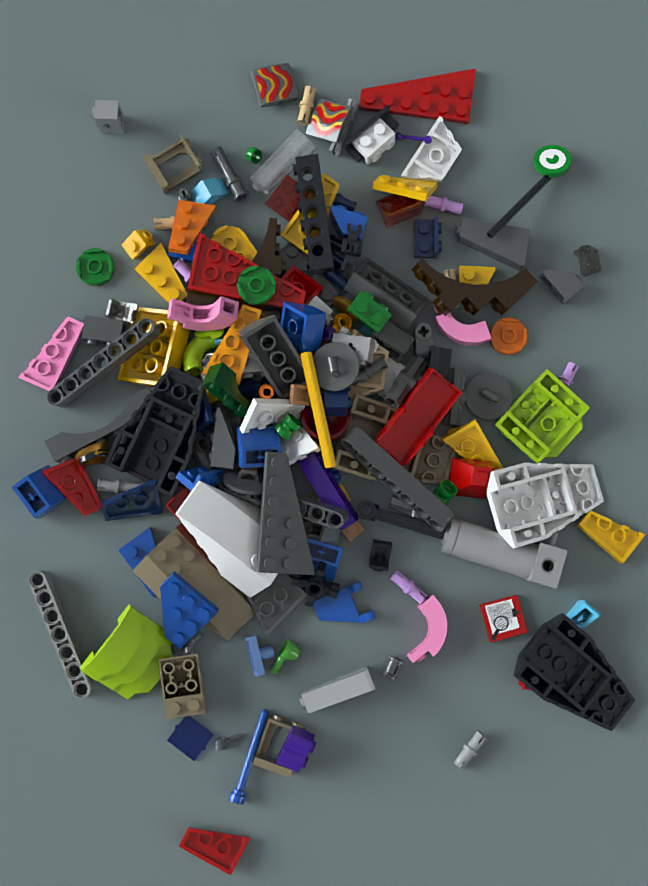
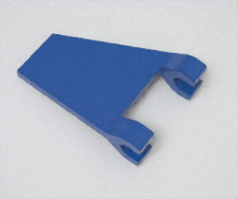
M356 582L338 590L336 599L327 595L315 600L313 607L319 620L364 623L374 619L375 614L373 610L360 615L352 599V593L362 590L361 582Z

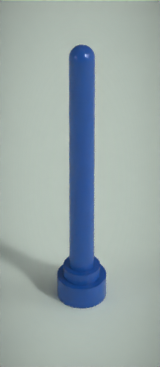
M266 709L261 711L237 788L231 791L229 800L233 803L244 805L246 799L244 789L269 715Z

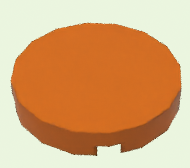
M512 317L502 318L490 330V343L500 354L514 355L526 345L528 338L527 329L518 319Z

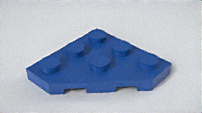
M175 571L160 586L165 637L181 649L218 613L219 608Z

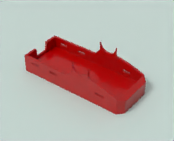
M429 368L373 441L401 466H406L418 451L425 446L428 439L434 435L433 432L436 426L463 392L445 380L435 369Z

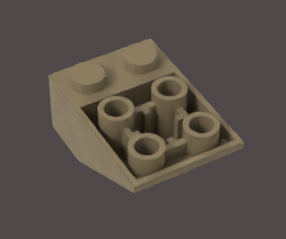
M198 653L158 659L166 719L205 714L208 709Z

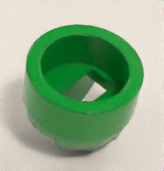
M250 147L245 156L248 161L256 164L260 161L262 152L256 147Z

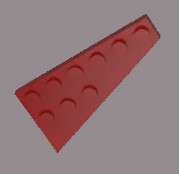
M476 68L361 89L359 110L380 112L388 105L390 107L389 114L437 120L441 116L444 121L469 124Z
M199 232L187 288L191 291L244 301L238 293V278L242 271L248 267L259 265L223 247L220 243L207 238ZM273 274L276 282L275 294L271 300L263 305L283 308V302L286 301L304 304L306 291Z

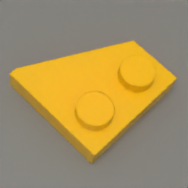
M459 266L458 281L474 285L488 284L496 267Z

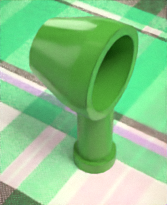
M287 639L279 652L277 660L269 670L273 674L278 675L286 659L295 661L300 653L298 646L290 639Z

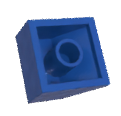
M286 301L283 302L280 325L295 349L301 353L316 351L321 348L326 313L314 306Z

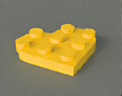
M225 225L213 233L211 240L220 243L223 247L238 253L250 261L256 256V249L240 228Z

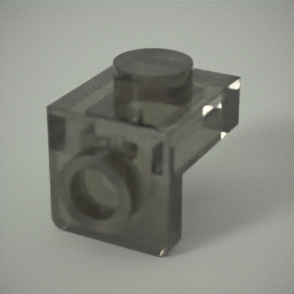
M583 245L574 251V255L578 257L582 276L585 277L602 271L599 253L596 248L590 245Z
M109 299L105 316L110 319L123 320L125 323L135 324L139 306L134 303Z

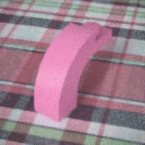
M221 296L211 305L197 306L172 298L169 302L167 319L183 323V328L197 331L219 330L230 326L237 320L239 302Z
M451 312L446 316L439 313L440 315L434 319L435 325L441 334L456 344L476 346L487 343L491 339L486 321L472 325L462 324L453 318Z
M433 594L417 605V608L427 620L428 633L423 642L407 654L412 663L422 661L427 656L425 654L427 651L434 657L441 649L447 635L446 614L442 605Z

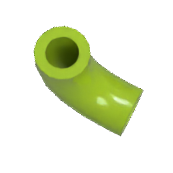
M210 336L207 338L194 337L186 346L183 355L185 373L195 377L203 372V355L207 351L216 348L215 342Z

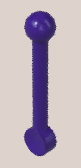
M399 132L395 134V138L397 140H400L402 138L417 141H425L426 144H430L432 142L430 136H409L402 135Z

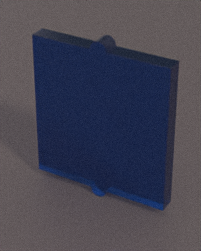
M185 716L179 725L175 726L174 732L167 741L195 761L201 751L206 749L207 743L214 734L191 716Z

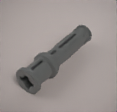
M222 147L215 148L211 154L227 181V188L234 195V201L240 202L245 200L249 196V192L242 185L241 177L235 174Z

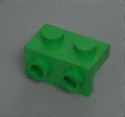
M366 291L359 292L347 309L348 312L376 334L379 333L392 315L388 312V307L382 303L378 304L375 302L374 297Z

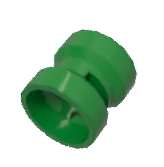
M287 413L284 416V420L278 422L274 428L281 437L289 440L293 436L292 433L298 431L302 425L295 416Z
M442 480L432 494L447 505L450 502V498L457 494L458 489L451 481Z

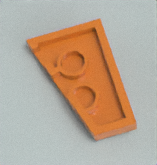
M179 200L168 251L188 255L198 239L199 232L206 227L209 218L215 213L216 205Z

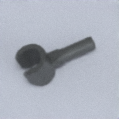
M241 733L227 738H217L215 741L216 750H225L226 743L242 738Z

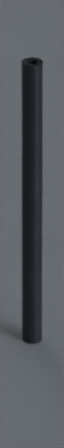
M544 175L487 232V236L493 238L552 178H549V175Z

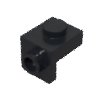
M373 539L369 559L370 569L378 572L388 571L392 542Z

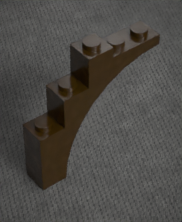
M269 218L265 239L252 262L270 270L275 276L282 278V274L286 273V262H283L282 256H276L279 255L280 243L276 242L277 236L281 235V225H278L277 218ZM187 288L186 303L207 306L215 303L221 296L191 291Z
M423 259L417 262L411 269L414 272V276L427 286L431 294L437 297L432 303L435 305L436 310L444 316L452 311L460 302L463 304L464 309L473 316L488 302L493 310L502 316L538 282L526 268L502 282L480 285L463 283L448 278L433 269Z

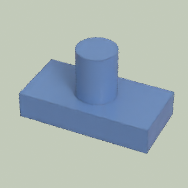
M256 636L245 637L253 675L257 677L265 675L262 660L274 657L273 647L270 645L259 648Z

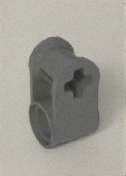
M421 323L413 331V338L415 339L413 341L414 356H420L427 360L429 346H434L432 329L428 324ZM421 329L423 332H426L423 337L422 334H418Z

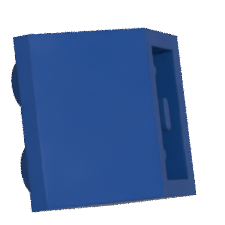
M331 205L330 221L339 240L342 241L343 237L348 238L347 223H351V230L353 232L358 230V224L362 225L358 239H363L368 217L364 213L359 211L351 212L342 205Z
M266 426V428L260 430L256 427L249 429V433L242 434L240 427H237L238 467H264L265 452L281 453V445L278 433L274 428L275 426Z
M49 465L27 475L12 486V489L36 519H41L67 499L43 475L42 471L51 468Z
M307 538L314 571L317 570L319 561L327 563L324 575L326 581L332 583L338 569L343 548Z

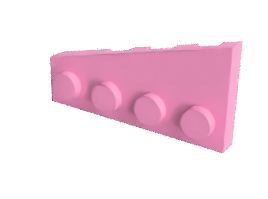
M67 317L52 335L53 337L48 344L42 347L39 355L35 359L33 358L29 363V367L18 378L47 391L55 387L60 382L80 341L84 323Z

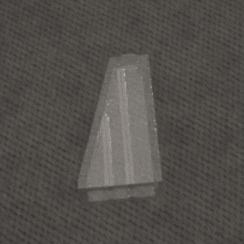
M296 129L251 176L250 180L253 182V188L259 193L268 194L293 172L292 164H296L295 157L312 155L318 148L306 135Z

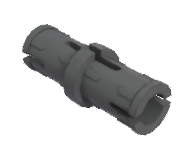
M380 357L359 369V374L353 385L356 386L368 378L372 379L373 375L388 368L384 358Z

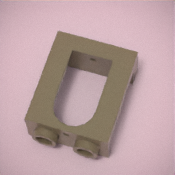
M182 134L179 135L180 140L153 157L149 153L143 156L145 164L164 194L203 172L201 158L198 154L194 155L191 150L193 149L191 142L188 138L184 139ZM179 154L189 155L192 160L191 166L166 181L158 166Z
M269 715L253 765L290 778L292 770L277 764V760L266 757V753L274 731L278 726L291 730L294 725L306 730L303 728L304 725L296 721L292 723L286 722L285 718L280 715Z

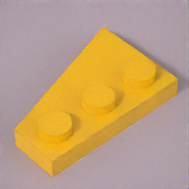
M381 175L373 181L372 189L427 201L437 189L438 182Z

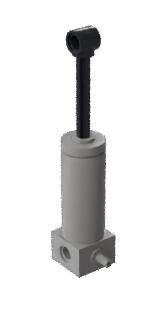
M369 500L361 501L356 507V513L362 520L375 522V519L441 539V553L523 578L525 581L548 588L557 589L568 551L555 546L558 536L557 532L549 537L548 543H530L512 548L497 531L452 518L444 530L440 532L426 522L380 509V505L374 504ZM363 505L371 507V513L367 516L363 515L360 511ZM544 561H546L547 568L545 570L543 569Z

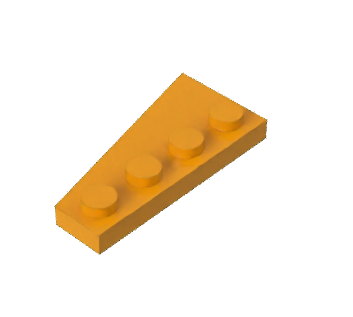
M246 305L241 307L237 320L231 324L202 374L206 375L210 366L223 362L236 373L237 385H240L250 351L241 339L238 331L250 323L259 320L262 310Z

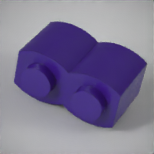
M293 725L279 752L276 763L297 773L301 767L305 768L309 759L307 755L308 753H313L316 746L314 741L315 734Z

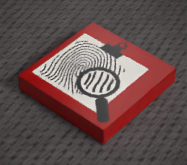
M517 595L479 604L490 643L528 633Z

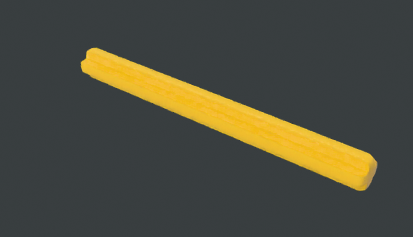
M304 352L300 356L325 468H332L336 466L314 360L312 352Z

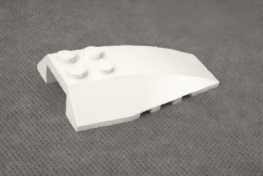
M522 463L495 470L490 473L486 493L497 532L512 548L547 539L556 531L563 529L567 524L578 519L582 514L589 512L604 502L594 466L591 464Z
M198 481L176 512V515L189 533L197 540L200 548H203L209 560L217 567L220 575L251 598L270 586L278 573L256 572L261 509L204 482Z

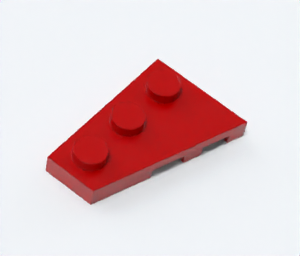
M76 458L42 471L43 475L84 517L102 509L100 499L84 466H80Z
M188 827L178 847L232 875L250 837Z

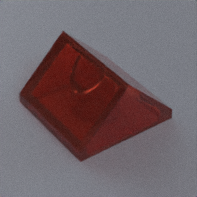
M392 194L376 201V205L387 228L421 214L424 206L421 200Z

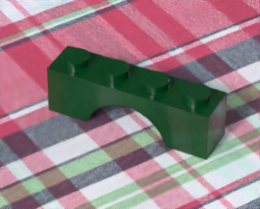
M221 362L210 366L202 386L244 420L253 400L249 401L242 396L237 387L236 373L225 363Z

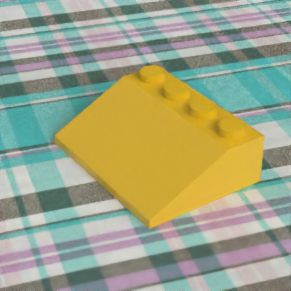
M135 307L130 328L141 319L148 318L160 326V334L120 365L117 380L154 388L155 384L170 366L181 370L190 329L183 328V323L167 319L168 310ZM152 325L146 328L147 333L151 330ZM136 336L132 338L131 344L136 342Z

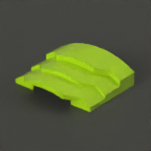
M546 369L495 423L494 427L538 464L543 458L557 457L583 429L582 416L590 407L553 373Z
M131 604L117 619L118 626L97 653L92 651L80 667L83 673L95 681H99L109 689L114 690L127 700L134 694L150 692L161 678L158 659L172 657L171 645L173 644L165 637L164 628Z

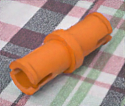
M264 384L259 388V396L261 398L271 399L273 397L274 389L271 385ZM264 389H269V395L263 394Z

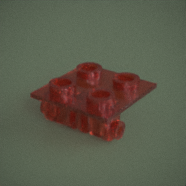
M286 175L265 205L290 222L298 211V201H301V196L296 193L295 183L297 181Z

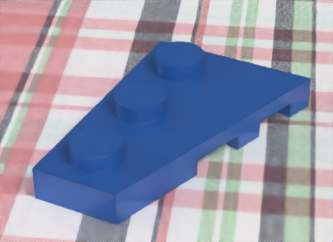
M151 527L119 549V552L132 570L157 546ZM140 579L151 596L154 597L153 591Z

